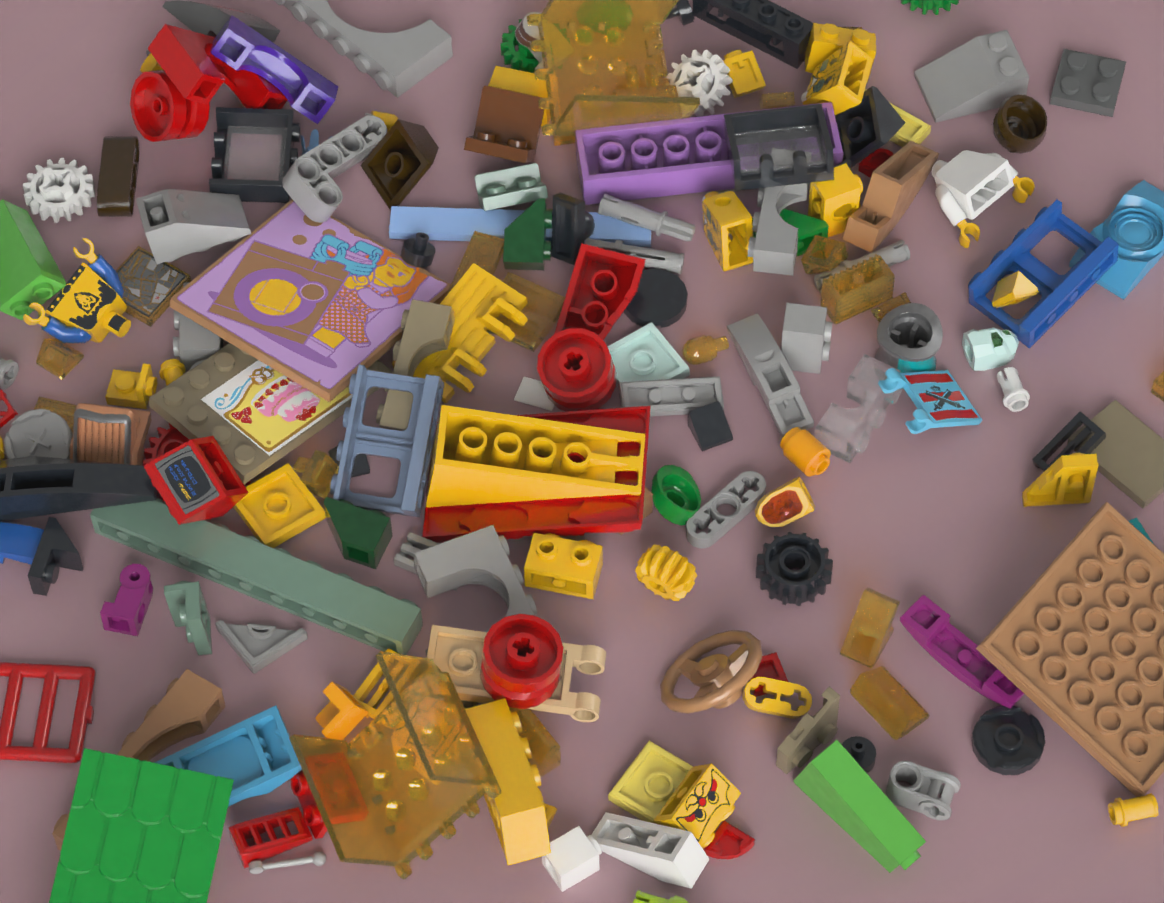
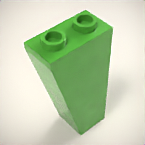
M2 199L0 201V311L23 320L24 314L29 315L35 311L29 307L31 303L44 304L66 286V281L28 211Z

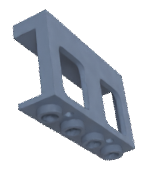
M358 364L357 374H352L349 384V393L353 394L351 407H346L343 415V427L346 428L344 441L340 440L337 447L336 459L340 461L338 474H333L330 484V494L334 495L333 499L338 501L340 499L347 500L354 506L362 509L420 518L444 389V382L440 376L426 374L425 378L371 371L367 370L364 365ZM378 387L413 394L411 414L406 430L397 431L363 424L362 419L366 397L370 388ZM368 454L400 460L401 468L397 489L392 498L351 492L350 482L357 455Z

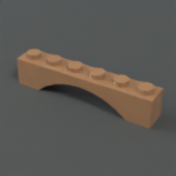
M186 669L180 678H175L169 684L166 695L158 705L154 704L149 708L144 717V722L139 728L126 736L122 748L117 755L139 759L140 761H150L169 746L186 738L205 733L226 707L222 689ZM69 813L62 815L58 819L52 833L57 848L60 851Z

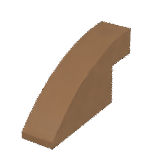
M909 141L874 170L863 205L849 217L842 240L872 253L889 235L909 208L931 172L939 153Z

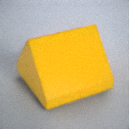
M1017 271L997 282L992 304L996 308L1019 304L1036 295L1039 291L1020 271Z

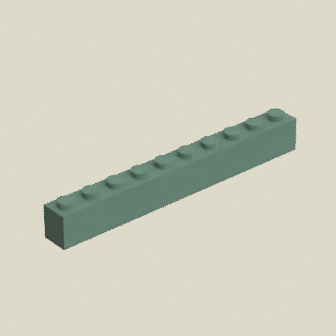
M159 498L154 501L96 508L90 514L94 531L101 536L383 652L389 648L406 657L423 627L421 608L408 599L399 600L387 595L376 586L367 587L355 582L354 579L346 574H335L325 570L314 561H303L293 557L285 549H274L266 546L255 537L234 533L221 523L212 524L201 520L179 525L170 514L165 501Z

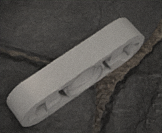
M746 471L737 476L688 519L686 525L688 542L696 548H708L716 543L755 509L758 501L766 495V481L764 477L754 471ZM744 486L748 488L756 486V492L750 489L744 494ZM721 504H731L735 507L736 511L732 515L725 516L717 511V507ZM708 526V534L703 531L698 534L696 533L697 527L703 530Z

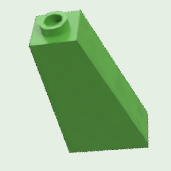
M838 740L834 741L814 758L793 780L812 801L889 873L899 865L906 870L921 857L917 849L926 842L925 839Z

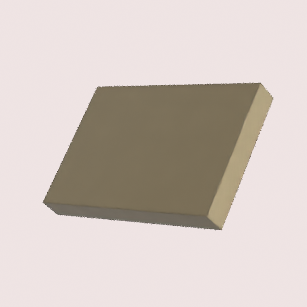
M1114 400L1091 419L1092 422L1106 433V438L1091 454H1097L1098 471L1144 509L1164 492V439L1118 401ZM1085 425L1068 438L1067 445L1086 427ZM1092 433V434L1075 450V452H1077V451L1094 435V433Z

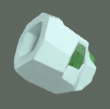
M997 328L972 329L963 333L962 339L964 354L973 371H985L1008 364L1014 359L1019 345L1016 334L1009 330Z

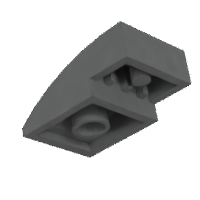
M180 0L165 1L162 6L192 31L212 37L218 35L231 15L273 43L280 33V30L267 21L237 9Z

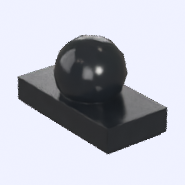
M558 193L553 195L551 257L575 265L581 243L584 244V240L593 234L595 223L593 216L585 210V201Z

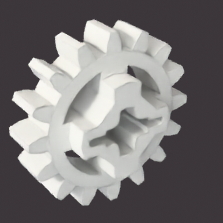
M695 49L692 51L691 58L682 54V63L677 64L673 62L671 65L675 69L674 72L665 74V77L670 81L669 84L663 86V89L668 93L665 97L666 101L672 105V108L679 115L682 113L687 118L692 117L693 114L697 117L703 116L706 110L713 115L715 113L713 106L716 104L723 106L722 95L726 96L731 93L725 87L733 82V79L727 75L730 72V68L717 54L712 55L708 50H704L701 55Z
M60 158L58 164H53L51 159L47 160V167L43 168L40 165H36L37 173H28V182L23 183L25 193L23 195L26 205L30 206L33 215L40 213L41 220L43 221L49 216L53 217L54 223H58L60 217L65 216L67 221H71V214L83 215L82 206L91 207L90 198L95 197L92 174H88L85 165L78 168L77 160L65 164L64 158Z

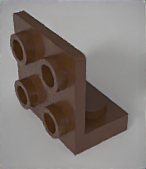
M488 85L484 86L474 135L466 137L464 150L521 163L534 162L546 99Z

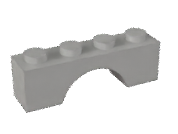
M772 150L771 156L774 167L792 166V155L794 152ZM805 153L807 164H810L812 154ZM810 183L759 188L757 207H761V212L754 213L752 228L753 232L757 233L756 237H750L748 244V257H753V271L793 276L798 251V228L785 222L779 214L787 206L807 200Z

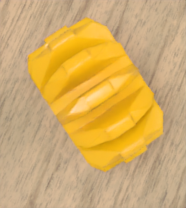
M655 544L641 555L635 569L637 579L645 584V588L653 591L655 595L662 596L665 600L671 599L673 601H679L681 598H684L693 588L694 581L698 576L695 572V566L688 562L687 557H683L678 551H673L668 546L662 547Z

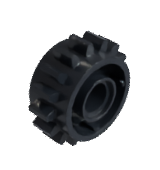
M788 532L787 535L781 537L778 535L774 536V541L771 544L764 543L763 553L757 555L756 578L760 579V589H767L769 598L771 600L776 598L782 601L783 605L789 603L801 606V603L807 601L815 602V596L817 594L824 595L826 593V584H831L833 560L828 559V548H821L819 539L813 540L806 536V533L792 534V532ZM790 567H797V568H799L800 570L793 571V570H790V569H788V568H790Z

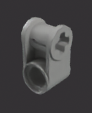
M901 761L896 763L890 771L886 794L890 801L897 806L917 811L932 819L947 820L952 813L950 804L954 793L960 790L961 783L951 774L935 771L911 761ZM897 781H907L912 786L903 787L899 785Z

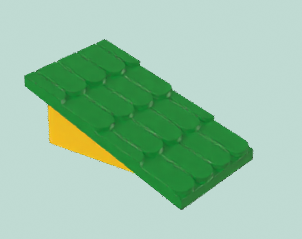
M84 748L49 903H207L234 779L216 777L182 768L178 769L172 766L144 760L140 761L139 759Z

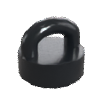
M673 0L675 8L663 14V18L666 20L678 16L683 26L694 22L695 19L688 0Z

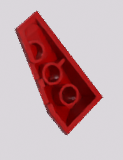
M581 243L555 333L568 328H584L596 333L604 340L637 293L646 259Z

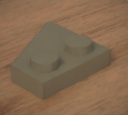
M830 686L822 693L824 697L823 707L814 716L806 713L796 728L777 748L776 766L786 775L796 766L798 768L804 766L811 758L813 750L821 743L823 745L829 743L838 731L837 719L840 695Z

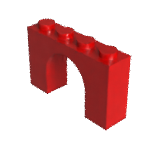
M165 24L147 48L182 96L187 100L208 104L222 84L225 83L236 94L245 108L282 109L288 101L283 93L265 78L247 70L236 71L212 55L210 51L215 37Z

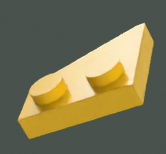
M1072 453L1060 456L1022 492L1023 506L1090 503L1098 470L1097 454Z

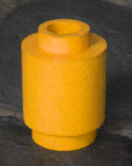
M794 427L784 435L780 442L783 455L808 477L822 474L830 464V450L806 429L801 430L799 427Z

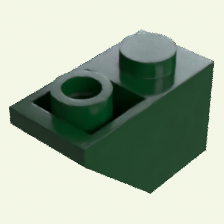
M538 198L504 229L503 263L506 270L544 271L545 261H551V241H546V229H552V209H547L546 198Z
M326 497L323 502L326 521L343 558L377 569L393 536L390 517H386L385 514L377 510L368 511L356 507L347 500L340 499L338 501Z

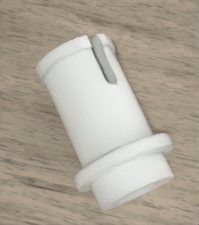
M1014 367L1004 368L1007 379H1005L1002 371H999L997 374V380L1004 394L1003 404L1012 412L1022 411L1028 406L1030 395L1027 390L1023 389L1017 369Z

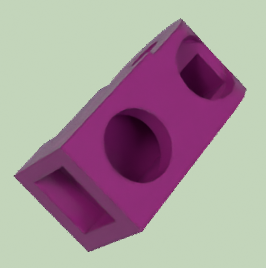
M131 564L121 571L119 577L121 585L114 603L104 601L100 611L104 630L138 637L153 596L151 576L149 570L144 565Z

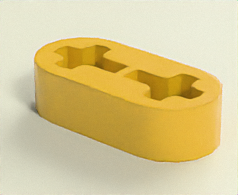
M766 677L751 679L745 685L742 693V699L749 709L790 719L802 717L810 710L812 705V696L804 686ZM758 685H762L764 693L775 696L774 699L764 698L761 703H756V697L750 694V690H755ZM796 692L798 693V699L804 701V706L801 705L793 711L789 702L780 701V696L789 698Z

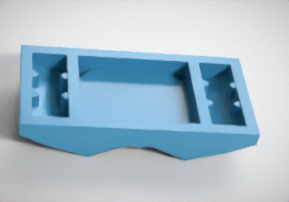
M1145 180L1125 193L1108 218L1090 232L1091 235L1101 242L1109 236L1119 244L1118 261L1096 283L1123 300L1164 255V192ZM1079 248L1069 263V267L1072 268L1085 255L1082 249Z
M276 705L154 762L178 769L182 768L216 777L234 779L228 807L244 799L270 793L303 769Z

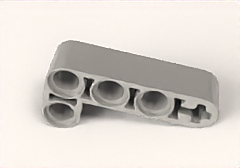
M374 115L364 116L303 154L293 163L283 177V188L309 219L319 223L325 222L340 205L343 194L333 179L370 155L387 133L384 121Z

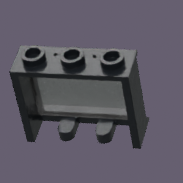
M822 104L724 115L725 143L732 168L735 191L834 180L833 147Z
M216 107L217 132H214L215 157H212L211 161L212 179L209 178L210 192L239 195L241 202L287 204L290 196L283 188L282 181L293 163L298 159V148H293L294 142H300V123H294V110Z

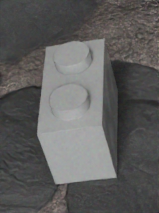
M786 303L781 351L792 371L820 374L822 361H829L832 322L826 321L827 307Z

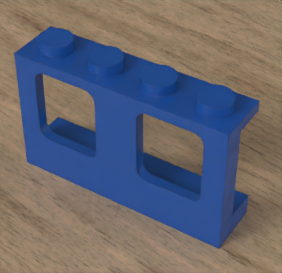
M1057 199L1049 207H1043L1036 215L1034 222L1027 229H1021L1015 235L1012 244L1005 251L1000 250L991 260L990 266L983 273L978 272L972 277L968 284L969 304L1004 330L1012 331V333L1016 334L1017 339L1030 349L1118 261L1119 244L1109 236L1103 242L1099 241L1062 214V202ZM1051 231H1057L1085 252V255L1064 275L1057 274L1030 253ZM1017 271H1020L1038 288V294L1041 295V299L1020 319L1013 318L1000 307H993L992 301L986 297V294L999 280Z

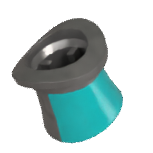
M907 303L894 308L880 321L877 328V341L880 347L875 356V367L882 380L887 379L885 372L890 368L896 369L899 373L935 371V354L941 346L943 331L941 322L932 309L919 303Z

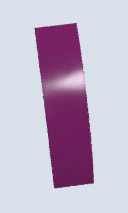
M923 594L900 617V622L938 663L960 681L988 699L1011 709L1024 693L975 649L978 646L949 623L951 616Z

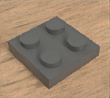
M1063 49L1050 104L1113 117L1126 61Z

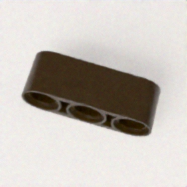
M105 136L103 139L97 189V213L99 217H132L139 165V140L137 136Z

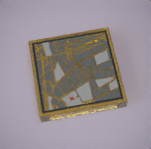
M139 246L116 269L124 289L122 300L127 305L125 312L150 327L170 306V298L183 288L185 282H191L189 274L168 262L156 265L153 254Z

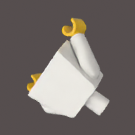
M965 150L950 162L936 161L931 171L937 186L935 190L937 200L952 225H957L961 230L959 243L964 248H969L970 240L966 234L972 235L977 242L980 237L979 227L974 223H967L966 218L970 220L976 218L1013 186L1015 188L1012 196L1019 203H1025L1028 195L1031 196L1035 188L1032 179L1027 177L1019 178L1017 176L1018 172L1009 164L1008 160L997 153L983 154Z

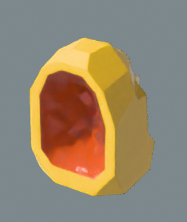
M797 477L764 495L757 503L755 516L759 522L769 527H783L814 511L815 505L804 482L800 477Z

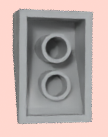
M1008 30L978 36L914 71V77L935 123L999 108L1002 102L1010 96L1018 94L1027 95L1029 75Z

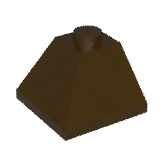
M398 119L361 164V167L391 210V206H399L433 165L439 147L423 125Z

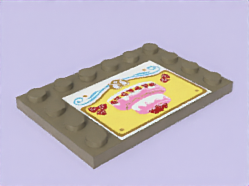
M230 343L149 397V407L189 440L214 436L242 483L246 484L342 416L345 408L351 407L353 394L349 393L348 386L331 402H328ZM379 360L367 369L384 373L392 372ZM370 388L367 392V397L380 388Z

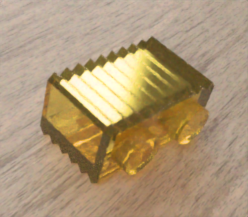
M875 254L874 258L869 257V260H863V263L858 262L857 266L846 267V271L841 270L840 274L835 273L834 276L829 275L828 279L823 278L820 305L821 307H827V315L837 325L892 299L895 282L894 273L882 257Z

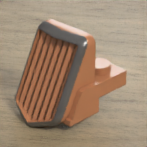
M88 403L77 404L74 412V433L70 443V459L142 465L145 456L144 443L152 421L151 412Z

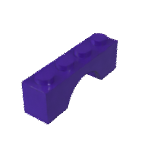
M233 15L230 16L215 37L210 51L212 55L236 71L247 70L265 78L283 93L292 108L316 124L321 121L335 102L338 91L336 84Z

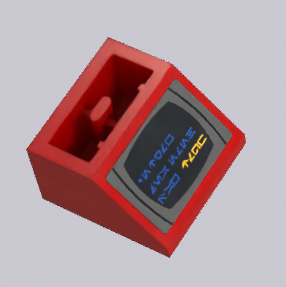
M214 436L191 439L144 466L153 486L158 490L168 506L170 514L179 525L222 517L249 493Z

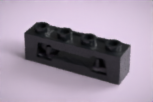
M693 0L692 12L695 17L796 69L805 61V52L813 26L811 21L769 0ZM715 7L718 8L719 17H723L725 14L729 18L723 21L709 12ZM773 39V45L775 46L783 41L784 51L770 45L771 40Z

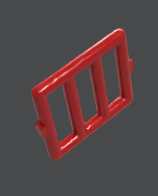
M0 662V676L9 677L0 723V760L78 763L82 758L87 724H92L94 710L93 706L90 705L96 675L94 668L90 666ZM24 677L44 678L32 747L11 746ZM59 679L80 680L68 748L47 747Z

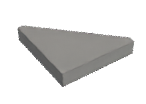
M222 620L215 623L218 632L253 674L308 639L307 632L302 628L294 631L276 629V626L252 623H248V626L226 624Z

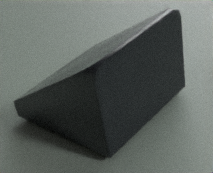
M719 401L691 410L688 413V427L701 451L733 440L732 432Z

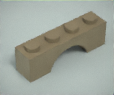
M412 299L410 309H405L402 315L401 329L404 330L402 340L396 341L394 346L393 361H396L393 373H388L413 377L417 366L424 358L432 353L448 349L455 322L451 306ZM385 389V392H388L385 404H380L378 407L376 423L379 424L380 428L404 431L409 424L413 394L405 391Z

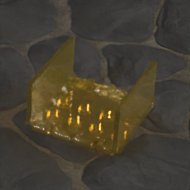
M549 0L541 14L528 15V25L538 26L540 40L530 42L531 50L542 52L544 69L534 71L535 79L546 80L548 98L539 99L538 104L540 109H550L551 124L542 126V134L546 136H575V130L690 118L700 105V98L671 97L669 79L663 78L668 75L665 51L661 49L664 45L660 24H663L678 0Z
M380 651L375 656L394 700L391 705H388L369 723V727L366 726L349 744L347 740L293 734L289 739L340 862L394 866L398 876L402 879H407L412 874L409 862L417 855L422 860H428L433 855L430 843L440 834L446 839H451L456 834L453 823L464 813L468 817L474 818L480 813L477 801L484 794L495 799L501 794V788L449 673L441 672L433 659Z

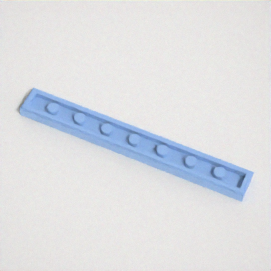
M391 206L389 239L407 240L415 238L416 234L421 232L427 234L429 240L504 243V229L525 210L492 209L484 211L483 209ZM589 212L593 216L595 223L593 234L589 237L590 239L613 243L616 240H621L625 245L651 247V230L598 214V212ZM546 229V241H551V244L552 229Z

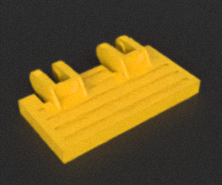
M473 263L440 303L441 305L451 306L455 316L448 349L432 353L424 358L417 366L413 377L425 378L426 374L440 376L444 382L441 401L445 404L455 394L454 388L445 383L447 380L465 392L470 393L474 385L470 379L456 371L457 367L461 364L475 375L483 377L487 369L480 362L496 343L495 337L489 334L487 330L511 342L515 337L514 332L497 320V318L502 314L519 326H524L528 319L521 311L528 303L527 297ZM393 361V362H392L393 369H394V366H395L396 361Z

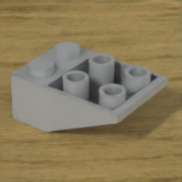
M165 189L136 199L144 232L156 265L163 262H173L182 256L194 252H203L212 246L228 241L234 242L243 236L251 234L239 195Z

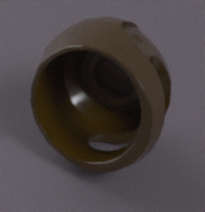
M1018 94L1005 99L1000 105L993 121L995 138L1011 153L1031 152L1043 141L1047 130V115L1044 108L1038 101L1026 95Z

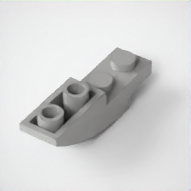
M754 314L728 325L727 331L753 385H757L781 437L783 438L794 427H799L801 430L814 427V420L800 394V386L777 342L760 316Z

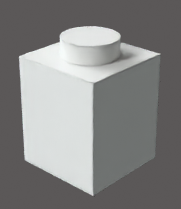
M580 826L550 842L551 853L542 856V864L563 892L600 870L599 855L602 852L596 839L592 835L586 836Z

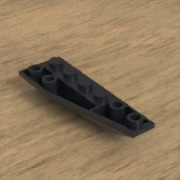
M41 456L0 460V522L154 501L157 499L158 490L153 486L149 475L142 465Z

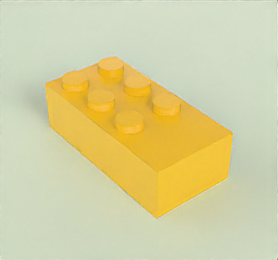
M505 698L463 709L470 758L507 865L551 853L545 806L541 791L538 786H541L540 774L537 765H531L528 759H532L527 738H521L518 734L522 732L517 711L510 712Z

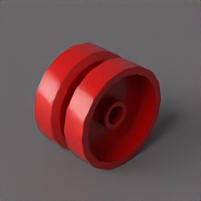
M164 70L143 72L135 80L131 90L130 106L132 118L137 130L145 139L151 142L197 137L204 131L209 119L210 103L203 104L185 99Z
M568 328L555 333L543 344L538 354L537 371L548 399L558 409L565 412L596 410L601 408L611 398L616 388L617 372L607 344L596 333L584 328Z
M511 615L493 624L484 639L480 670L483 687L495 701L505 698L508 707L519 709L538 706L549 699L558 686L564 647L559 633L549 622L535 615Z

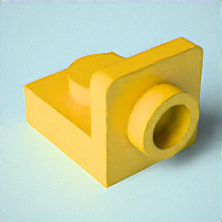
M735 50L724 56L723 61L730 68V72L727 75L733 79L729 86L734 98L761 90L766 86L753 50L742 53L741 50Z
M143 363L140 373L113 369L105 396L107 404L147 409L149 397L156 393L158 385L157 377H153L151 365Z

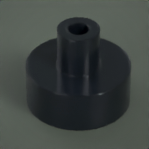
M420 232L416 234L415 238L405 240L400 254L401 258L412 266H430L435 255V248L428 242L429 236Z
M855 736L848 738L842 743V746L866 773L873 769L876 760V749L870 740Z

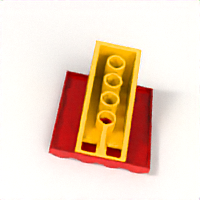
M441 405L430 460L422 537L436 543H444L491 525L494 526L498 537L503 535L505 539H521L524 536H533L534 533L543 535L551 533L558 536H584L585 533H617L641 529L651 406L510 415Z

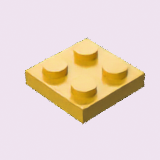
M289 463L246 486L249 493L234 506V509L256 539L271 548H275L326 518L324 509Z

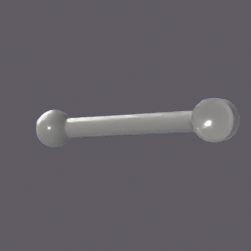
M317 851L313 856L264 863L262 861H252L248 865L249 872L251 874H259L268 869L311 863L321 866L326 862V855L321 851Z

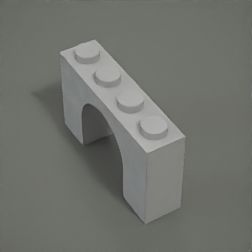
M493 525L414 553V569L427 598L463 585L479 584L495 590L504 599L508 607L505 617L516 614H537V608L531 594L525 595L521 587L524 582L519 567L516 564L512 566L509 561L508 555H510L508 543L503 535L498 537Z

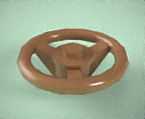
M730 630L714 634L697 642L682 653L667 669L660 684L661 701L670 710L687 714L707 710L711 707L721 709L730 706L740 698L743 693V687L759 667L762 659L760 640L748 631ZM731 644L741 645L729 657L724 654H715L703 658L699 663L695 662L702 655L718 647ZM682 674L700 688L694 698L684 699L674 695L675 685Z

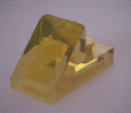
M866 588L863 591L840 655L872 669L894 631V627L891 625L900 601L871 588Z

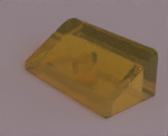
M884 666L860 673L850 689L851 695L894 740L904 737L930 716Z
M509 707L510 712L517 711L522 728V732L518 734L521 738H527L532 759H528L531 765H537L540 777L560 766V746L532 710Z

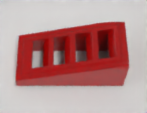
M299 807L247 820L228 827L231 840L244 869L249 867L248 865L252 861H264L313 840ZM293 821L298 833L291 835L286 823ZM280 827L284 837L277 839L273 829ZM266 832L270 841L263 843L260 834ZM253 837L256 845L249 846L246 840Z

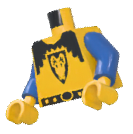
M82 238L89 246L88 254H80L75 247H73V253L80 259L86 258L89 262L88 265L82 262L46 311L38 303H31L29 305L31 309L38 312V319H32L24 314L23 320L28 325H42L43 331L63 343H86L89 340L100 343L109 332L121 338L128 333L131 327V321L122 316L127 308V305L122 300L124 289L114 268L100 254L96 255L93 252L94 245L89 239Z

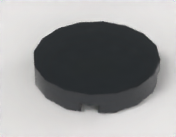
M655 268L643 270L637 293L624 310V314L633 323L641 327L651 322L655 326L661 325V328L674 324L680 320L687 307L688 293L684 282L677 275L667 270Z
M997 706L987 710L976 723L972 733L973 752L979 762L990 771L1002 775H1019L1031 770L1040 761L1045 747L1044 729L1035 716L1031 713L1028 715L1021 711L1022 708L1012 706L1011 709L1005 706Z

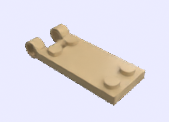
M432 625L422 695L478 703L495 701L484 689L480 677L484 639L488 632ZM562 643L564 648L559 675L561 680L558 682L557 688L549 699L538 706L526 709L566 714L580 722H594L599 718L601 699L597 695L588 692H569L572 667H576L578 671L588 675L601 674L605 670L606 651L596 645L583 646Z

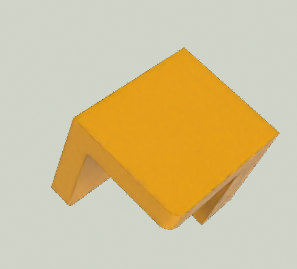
M332 681L322 691L329 698L330 702L315 719L323 728L321 733L326 738L340 744L369 712L347 688Z

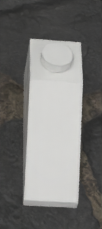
M606 812L592 833L602 852L662 882L692 889L709 861L708 856L692 832Z

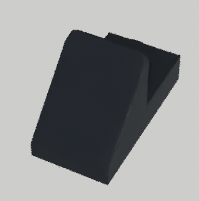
M53 517L48 518L27 575L33 594L47 596L50 585L56 583L59 567L83 571L79 552L57 519Z

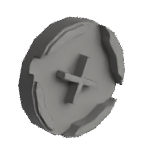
M35 409L21 414L11 423L12 427L5 435L4 445L8 459L27 456L70 459V443L73 433L65 419L50 410Z

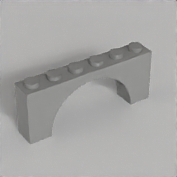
M274 0L278 5H284L289 9L299 22L303 21L310 26L320 39L324 38L332 44L338 54L341 56L345 55L353 61L360 72L369 74L375 79L381 89L388 90L397 98L453 57L451 35L431 19L408 30L393 33H376L358 29L344 22L331 9L328 0Z

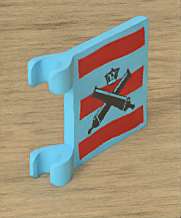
M890 368L885 372L887 379L878 382V385L886 394L904 388L917 407L912 413L915 419L905 423L912 434H918L930 428L979 425L982 422V418L948 370L899 373L896 369Z

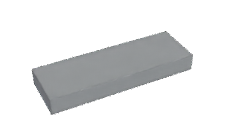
M720 376L620 382L618 386L621 408L651 406L650 417L685 415L691 410L719 401L724 409Z

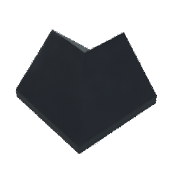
M871 86L864 91L862 102L859 105L835 115L843 150L842 161L850 159L852 167L885 145L905 124V121L877 87Z

